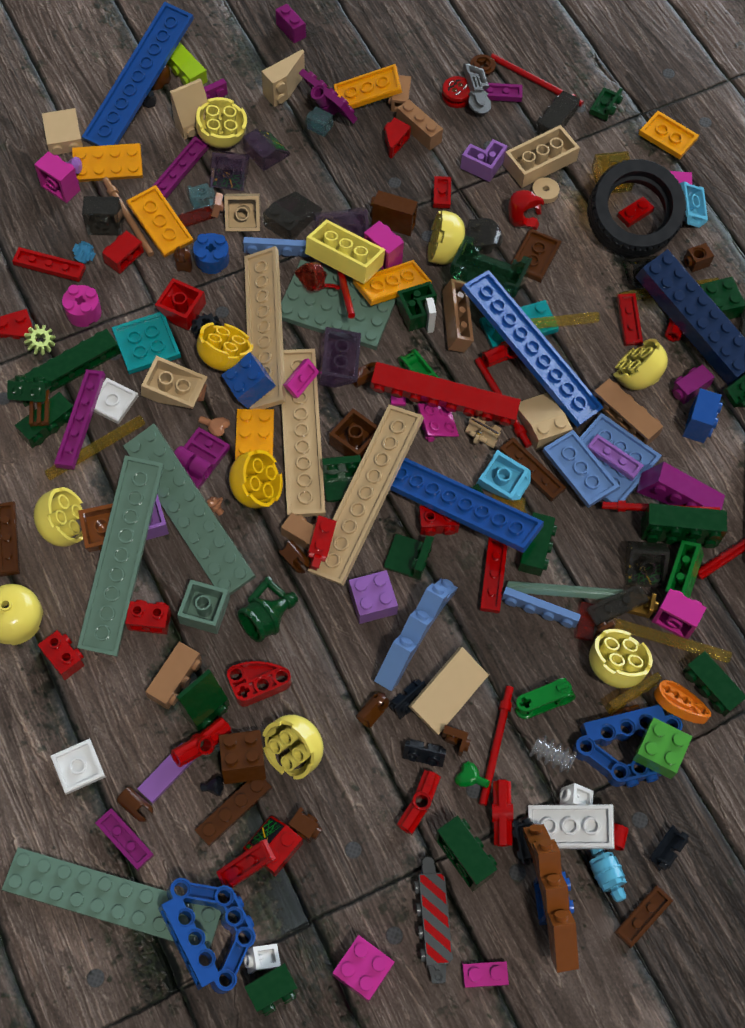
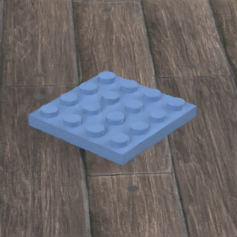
M601 413L580 436L585 445L588 446L598 434L644 465L634 480L631 481L597 458L619 485L618 490L603 500L605 502L625 501L638 486L641 473L654 467L662 455Z

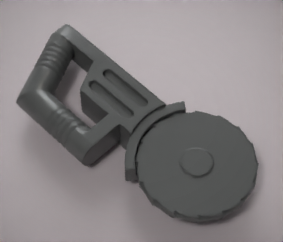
M464 63L463 71L470 89L468 105L478 114L488 113L491 109V101L487 97L489 93L484 91L489 88L484 69Z

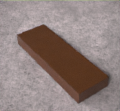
M656 885L614 933L629 948H632L674 900Z

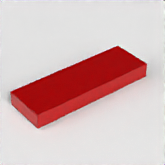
M636 293L618 294L617 302L624 346L642 345L643 338Z
M265 839L216 871L222 885L234 888L276 858L267 839Z

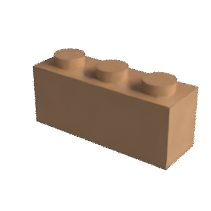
M407 100L397 107L396 118L410 125L411 135L429 151L442 142L443 128L411 100Z
M179 641L145 691L147 697L166 709H169L171 705L174 706L178 701L176 696L179 695L182 688L185 689L191 680L190 676L194 671L197 672L202 664L200 653Z

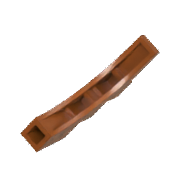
M533 824L529 827H524L523 835L533 860L544 905L551 960L557 973L579 969L576 922L569 908L568 885L562 875L560 849L555 839L550 838L544 824Z

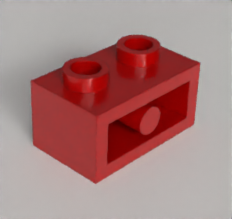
M126 230L112 244L105 247L102 252L104 263L121 274L144 253L142 241Z
M419 506L420 535L434 536L436 534L453 535L458 533L459 522L425 506Z
M144 600L130 601L125 621L127 629L130 631L167 635L171 617L170 606L163 602L152 604Z
M57 630L40 642L38 646L61 677L66 680L85 666L81 660L84 656L77 648L73 650L70 646L72 641L66 634L61 635Z

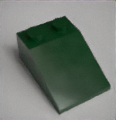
M209 669L176 696L183 716L198 732L212 724V720L218 715L222 716L226 713L230 705L227 696Z

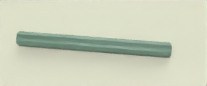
M508 581L506 587L525 594L621 601L623 599V590L517 581Z

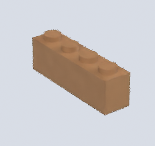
M451 279L442 290L448 350L464 353L474 342L469 297L461 289L467 282Z
M609 378L594 391L593 395L604 407L602 410L618 425L646 445H649L660 435L663 429L660 421L652 417L643 406L634 401L633 397L625 393L616 382Z

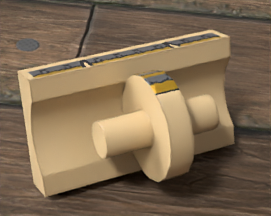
M479 416L476 418L471 417L465 433L474 437V444L477 445L481 441L494 448L499 439L501 428L497 425H492L491 427L486 425V421Z

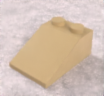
M303 49L261 71L263 95L274 107L288 100L302 80L299 72L302 69L305 70Z
M201 79L170 91L175 127L184 140L198 134L196 130L197 109L199 106L201 107L204 103H207L208 100ZM206 110L203 114V120H205Z
M156 356L141 385V396L158 403L193 409L208 377Z
M548 393L520 401L518 416L527 431L535 451L543 449L573 430L565 413Z

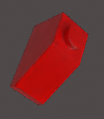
M395 117L384 128L385 143L389 158L391 159L409 140L411 134V126Z

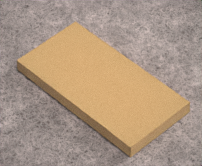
M459 647L408 707L435 735H439L445 725L452 720L489 675L463 647Z

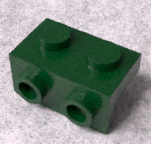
M604 87L590 108L589 114L607 121L610 115H614L617 104L620 105L623 100V88L620 87L616 93Z
M745 372L723 389L734 408L745 407Z
M15 375V378L7 381V399L45 402L46 390L51 388V380H45V377L40 376L26 379L25 375Z

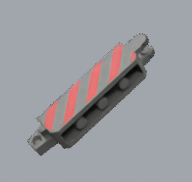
M427 856L422 860L421 874L418 875V881H414L415 894H419L420 902L416 903L417 917L421 916L422 924L418 925L419 939H423L424 948H420L421 962H425V968L429 970L431 983L442 984L446 982V966L453 959L446 882L444 875L436 873L434 860Z

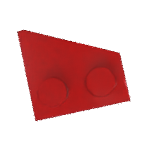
M27 309L0 316L1 338L11 337L13 339H20L24 337L25 333H29V327L33 328Z

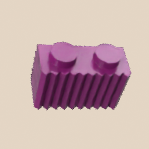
M288 4L276 9V25L284 31L285 35L293 43L306 37V23Z

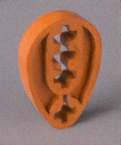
M664 680L654 691L658 704L667 712L681 719L705 724L711 717V711L698 697L674 681Z

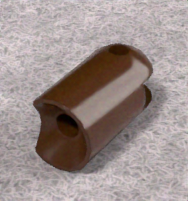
M178 246L174 250L176 270L178 272L186 271L190 273L193 269L190 250L187 247L180 249Z
M370 362L349 373L350 379L356 388L372 380L376 362Z
M293 540L288 541L283 550H279L281 556L297 573H305L301 566L302 564L307 567L310 566V559Z
M375 693L356 714V718L364 726L371 728L388 708L389 699L386 698L384 693Z
M131 787L124 789L117 798V803L139 822H147L137 812L142 806L153 815V807Z

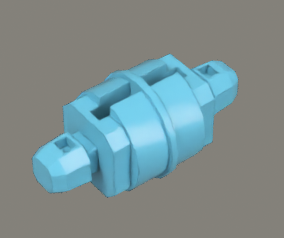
M590 849L592 856H595V858L589 861L590 868L599 887L602 888L603 892L611 891L610 894L616 902L625 900L626 893L621 886L626 884L627 881L622 865L619 864L616 856H614L613 852H605V849Z

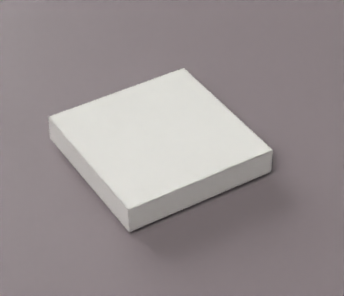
M106 378L94 412L119 424L139 397L138 393Z
M90 738L51 755L66 795L106 777Z

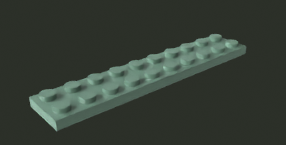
M152 424L123 445L130 457L164 464L157 493L159 501L212 584L216 587L227 589L230 596L256 577L158 427Z
M126 455L124 457L77 646L78 649L118 657L126 625L127 611L132 600L164 469L163 463Z
M19 847L17 848L1 890L174 942L158 910L161 904L169 901L167 891ZM184 902L187 908L193 910L195 914L194 923L197 928L205 933L204 943L211 950L221 918L220 910L214 907ZM180 914L178 917L179 922L183 925L188 924V917ZM193 934L189 935V942L192 945H198V937Z

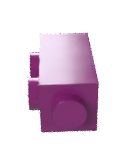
M702 364L698 368H692L686 376L677 378L674 381L675 385L671 392L677 400L685 404L697 395L700 388L707 389L710 387L715 377Z

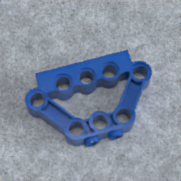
M660 705L585 722L580 728L582 736L576 741L573 747V754L578 760L587 762L604 775L612 786L620 787L626 785L627 788L639 785L640 781L654 782L662 775L635 761L627 765L619 762L597 744L608 746L616 739L623 742L628 741L633 735L643 737L646 729L641 727L640 722H645L648 725L653 717L666 724H671L679 730H682L683 724L681 719L675 715L665 716ZM621 726L627 727L629 734L623 733ZM601 731L608 732L610 738H604ZM580 745L588 746L589 752L582 751ZM634 765L640 766L643 773H637ZM614 770L622 772L623 778L616 777Z
M185 878L175 879L167 889L169 901L161 904L158 910L197 989L200 990L210 984L218 994L227 993L235 987L237 973L246 952L255 942L256 935L253 929V920L249 915L246 916L241 897L239 895L236 896L231 887L227 885L214 887L190 883ZM174 887H182L184 889V896L176 895ZM218 894H224L227 897V903H221L218 900ZM184 902L214 907L220 910L222 915L221 924L230 931L232 937L231 944L219 971L214 964L216 960L215 953L208 949L204 943L205 933L196 927L194 923L195 914L192 909L186 907ZM229 913L236 915L237 923L233 924L228 920ZM180 914L188 917V924L183 925L179 922L178 917ZM239 933L246 935V944H242L238 940ZM193 934L198 937V945H192L189 942V935ZM200 955L207 956L209 960L208 966H203L199 963ZM220 975H225L228 978L229 984L227 987L220 984Z

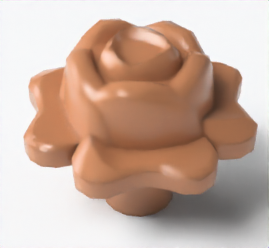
M211 497L207 500V503L214 513L218 516L222 515L224 512L221 508L223 498Z

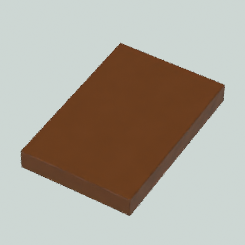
M530 228L509 270L541 283L562 241Z

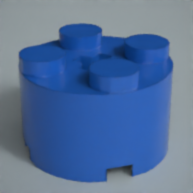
M215 233L198 235L193 245L196 266L207 274L221 272V270L228 266L230 261L229 247L225 237Z

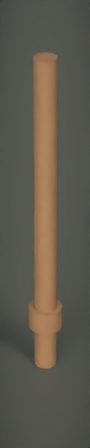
M108 177L103 178L102 181L107 188L108 195L114 199L134 234L142 241L149 257L153 256L154 251L120 198L116 186L112 185Z

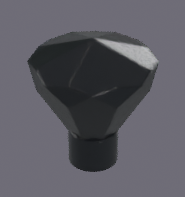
M150 90L142 103L143 106L147 108L155 106L157 100L153 91Z
M217 776L208 783H201L202 792L208 791L220 797L223 795L224 784L221 776Z

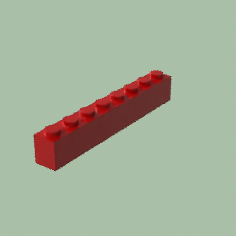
M376 362L370 388L378 393H391L392 396L397 398L403 396L409 398L412 402L422 401L431 407H445L450 412L460 411L466 416H479L485 421H498L504 426H510L515 423L521 401L518 398Z

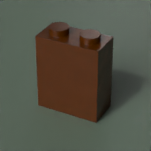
M378 190L376 197L373 196L370 203L372 207L370 212L372 225L380 221L387 225L391 231L411 236L416 224L418 202Z

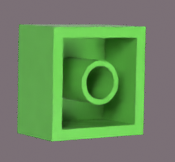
M653 717L645 730L633 761L672 779L678 772L693 736Z

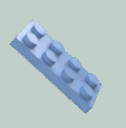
M574 430L543 448V453L588 508L619 489L617 482Z

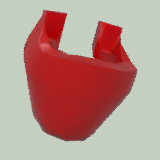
M529 190L514 192L508 204L510 223L515 227H531L533 230H537L539 226L538 219L534 217L526 218L524 211L535 208L537 215H540L541 204L544 205V200Z

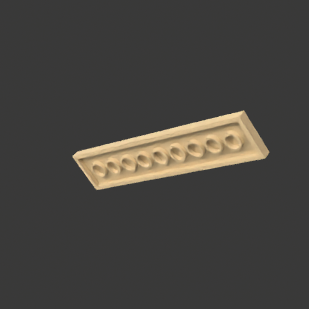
M276 246L244 256L247 335L249 336V342L253 344L251 353L261 362L276 385L250 406V409H266L286 403V391L283 386L285 383L279 250Z
M315 349L284 350L285 382L304 359H309L316 367ZM316 376L299 398H294L285 388L286 403L282 404L287 518L291 512L303 517L326 516Z
M390 404L388 405L332 519L337 522L328 556L325 562L321 561L317 571L308 568L307 571L310 574L344 586L422 424L423 415Z

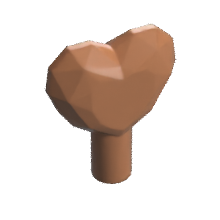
M203 416L199 418V423L208 426V430L214 436H222L225 433V429L230 426V421L224 417L212 420Z

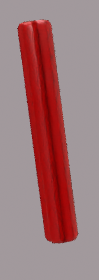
M745 538L701 566L697 578L703 580L745 552Z

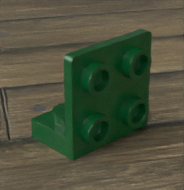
M360 455L322 458L326 502L342 501L361 462Z
M396 534L384 568L421 580L433 546L434 537L426 535L425 541H418Z

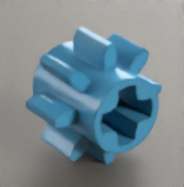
M81 241L79 244L75 243L72 250L75 255L74 258L81 263H87L89 260L93 261L96 254L93 250L94 247L85 241Z

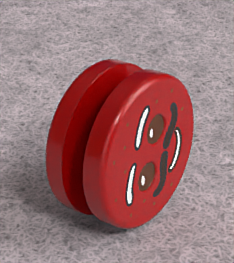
M453 76L445 80L442 87V100L446 105L452 108H462L469 104L468 94L470 89L466 78Z

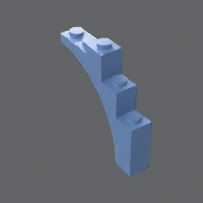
M440 578L435 584L432 583L426 588L417 608L409 615L401 634L393 641L374 680L376 683L390 691L398 685L426 633L458 588L450 580Z

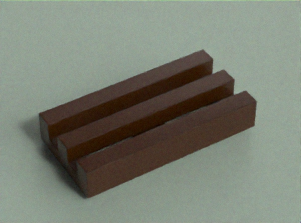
M49 389L46 390L44 421H41L42 402H37L36 422H34L35 402H29L30 427L49 425Z

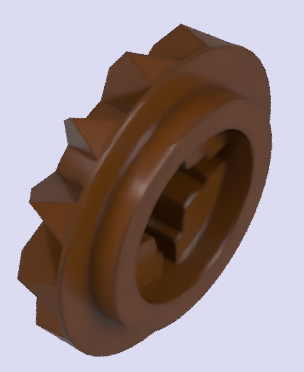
M484 54L476 55L470 61V64L479 68L483 66L482 69H484L485 74L488 76L494 72L496 67L495 60Z

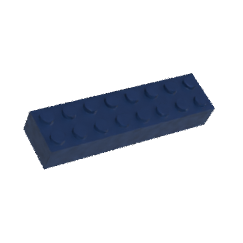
M668 249L645 265L635 278L726 384L729 385L745 372V337Z

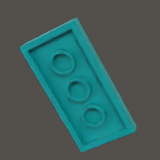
M546 300L520 307L544 336L558 332L559 327ZM486 317L480 318L479 323L490 348L496 347L505 341Z

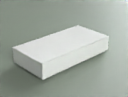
M426 298L427 333H433L436 308L433 298Z

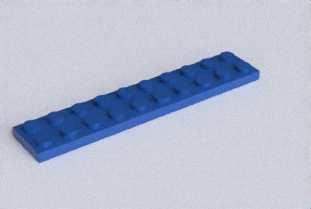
M167 2L163 3L82 135L84 141L95 146L117 145L192 23L194 19L193 14Z
M489 270L463 285L461 289L576 427L582 425L604 408Z
M407 458L404 459L390 490L522 553L526 551L544 524L542 520Z

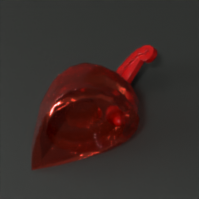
M318 262L305 263L295 271L300 282L309 291H320L324 287L341 289L339 285L325 283L327 274L323 266Z

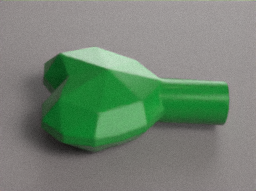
M469 761L462 764L461 772L455 777V782L460 787L478 784L488 788L490 784L489 780L479 776V770L474 763Z

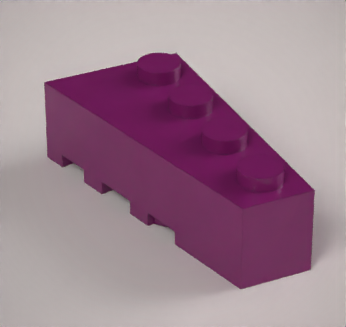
M662 462L641 473L637 493L668 505L720 507V510H722L725 498L724 494L666 462Z

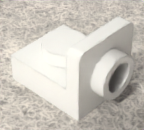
M576 783L562 787L560 805H593L594 791Z
M277 944L256 946L247 950L244 957V965L247 968L248 974L261 970L275 969L281 965Z

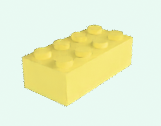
M326 219L306 237L305 254L365 284L383 266L386 249Z

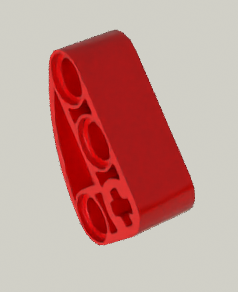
M249 661L233 665L227 670L228 683L235 700L243 707L283 692L291 686L289 670L277 664ZM234 674L242 675L239 680L231 679ZM285 676L287 680L285 682H278L277 678ZM267 684L268 688L266 690H259L258 686ZM246 692L247 697L243 698L241 693Z

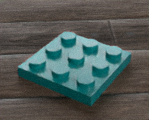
M161 312L111 327L129 374L150 368L156 356L168 361L181 358L167 319Z

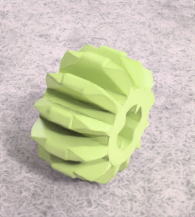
M35 324V328L29 327V333L24 335L27 338L24 344L29 345L28 351L34 349V355H37L38 351H40V354L43 356L45 350L50 353L51 347L55 346L52 340L56 337L55 335H50L52 329L45 331L46 325L39 329V325ZM41 337L43 338V342H41V341L37 342V341H36L37 338H38V339H40Z

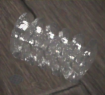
M544 735L541 739L538 737L529 756L532 757L537 753L538 761L545 757V765L552 761V769L559 765V772L562 773L567 769L568 774L577 756V752L574 751L569 754V747L562 751V743L554 746V739L547 743V735Z

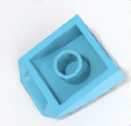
M681 182L679 184L684 191L686 201L684 221L687 225L701 227L708 221L704 187Z
M497 450L476 484L500 497L509 500H520L531 482V471Z

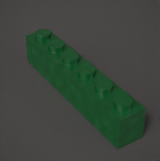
M106 328L103 331L97 332L89 339L81 341L71 349L65 350L55 358L49 359L46 363L34 367L24 375L26 379L40 376L45 377V380H51L49 391L52 393L85 374L86 369L92 370L119 355L120 349L118 343ZM30 401L21 402L24 405V407L29 406Z

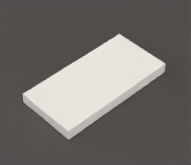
M613 804L528 805V818H530L533 824H544L550 838L555 839L559 849H615Z

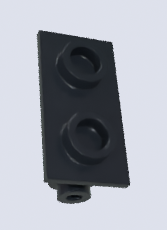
M419 679L412 681L404 689V692L407 694L406 697L399 693L390 701L389 708L393 712L396 711L399 719H402L411 712L408 706L425 688V681L421 682Z
M413 739L410 741L406 740L403 759L443 768L447 749L433 744H428V749H425V742Z
M530 818L523 819L522 824L514 820L512 832L519 845V848H517L518 858L523 864L530 865L529 860L531 859V863H533L523 835V828L533 825V822H531Z
M674 825L665 834L649 858L658 871L670 869L672 863L677 858V854L674 851L681 852L688 843L689 836L685 832L679 833Z

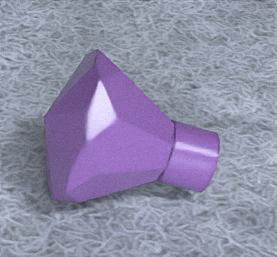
M74 157L66 162L74 166L76 174L81 172L82 162L79 157Z

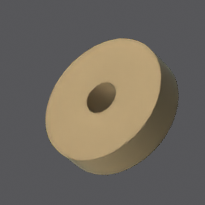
M540 178L534 182L532 187V193L541 197L545 204L554 202L558 198L560 191L558 183L551 178Z

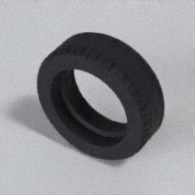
M644 159L624 160L607 169L593 188L588 200V222L598 241L613 253L630 258L650 256L666 247L682 227L686 215L685 195L675 176L660 164ZM625 183H637L648 187L658 196L664 209V219L656 231L647 235H637L627 232L617 225L608 208L609 196L617 186Z

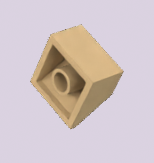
M260 193L225 194V231H260Z

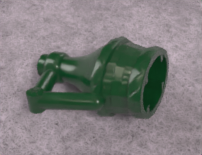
M267 576L248 597L249 604L237 612L239 622L251 639L256 642H262L268 636L277 635L280 631V622L284 612L295 606L298 602V597L294 592L285 594V591L275 584L271 577ZM268 587L281 599L269 601L259 597Z

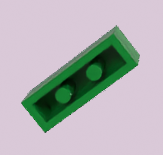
M682 540L665 590L666 594L672 589L678 590L684 596L690 598L704 556L701 544Z

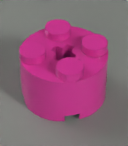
M71 285L63 295L62 305L66 317L74 326L88 327L90 326L89 324L94 321L96 323L100 319L102 309L98 294L94 288L86 285Z

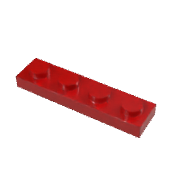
M18 247L12 260L13 265L80 282L86 269L83 263Z
M490 537L488 538L480 611L499 614L507 545Z

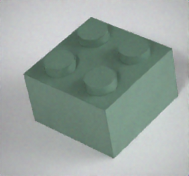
M190 579L177 614L179 624L218 634L230 600L229 591Z

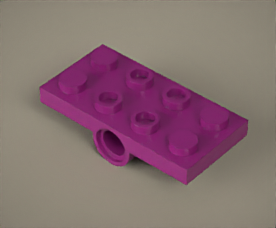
M304 69L299 72V75L311 88V97L326 115L332 116L339 112L351 123L354 124L357 121V117L354 115L355 110L348 105L349 103L342 96L338 97L337 92L332 88H327L328 86L323 80H317V76L310 71L308 73Z
M198 427L184 447L179 446L174 453L197 488L200 489L229 451L230 445Z

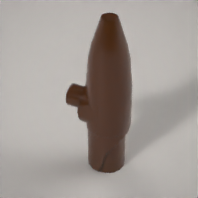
M636 704L624 707L609 716L639 710L640 706Z

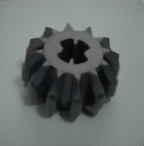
M203 312L202 316L197 315L196 319L192 320L191 327L194 337L198 338L202 326L207 323L213 322L214 325L222 326L217 316L213 317L212 313L206 315Z

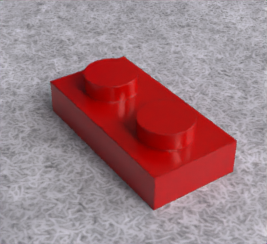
M434 176L433 208H450L451 177Z
M643 196L619 211L617 217L629 228L652 213L655 207Z

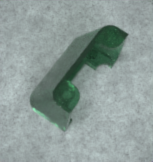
M465 236L451 263L450 274L453 278L467 283L489 270L512 298L515 297L528 277L532 258L523 256L519 262L514 259L511 265L480 254L481 247L477 246L476 248L474 246V238Z

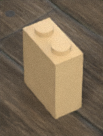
M75 108L42 113L45 136L50 153L60 155L72 152L73 147H83Z

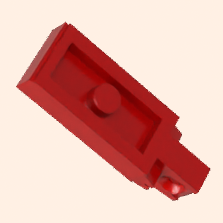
M320 515L317 516L307 551L308 557L312 558L309 569L317 571L321 561L325 562L337 521Z

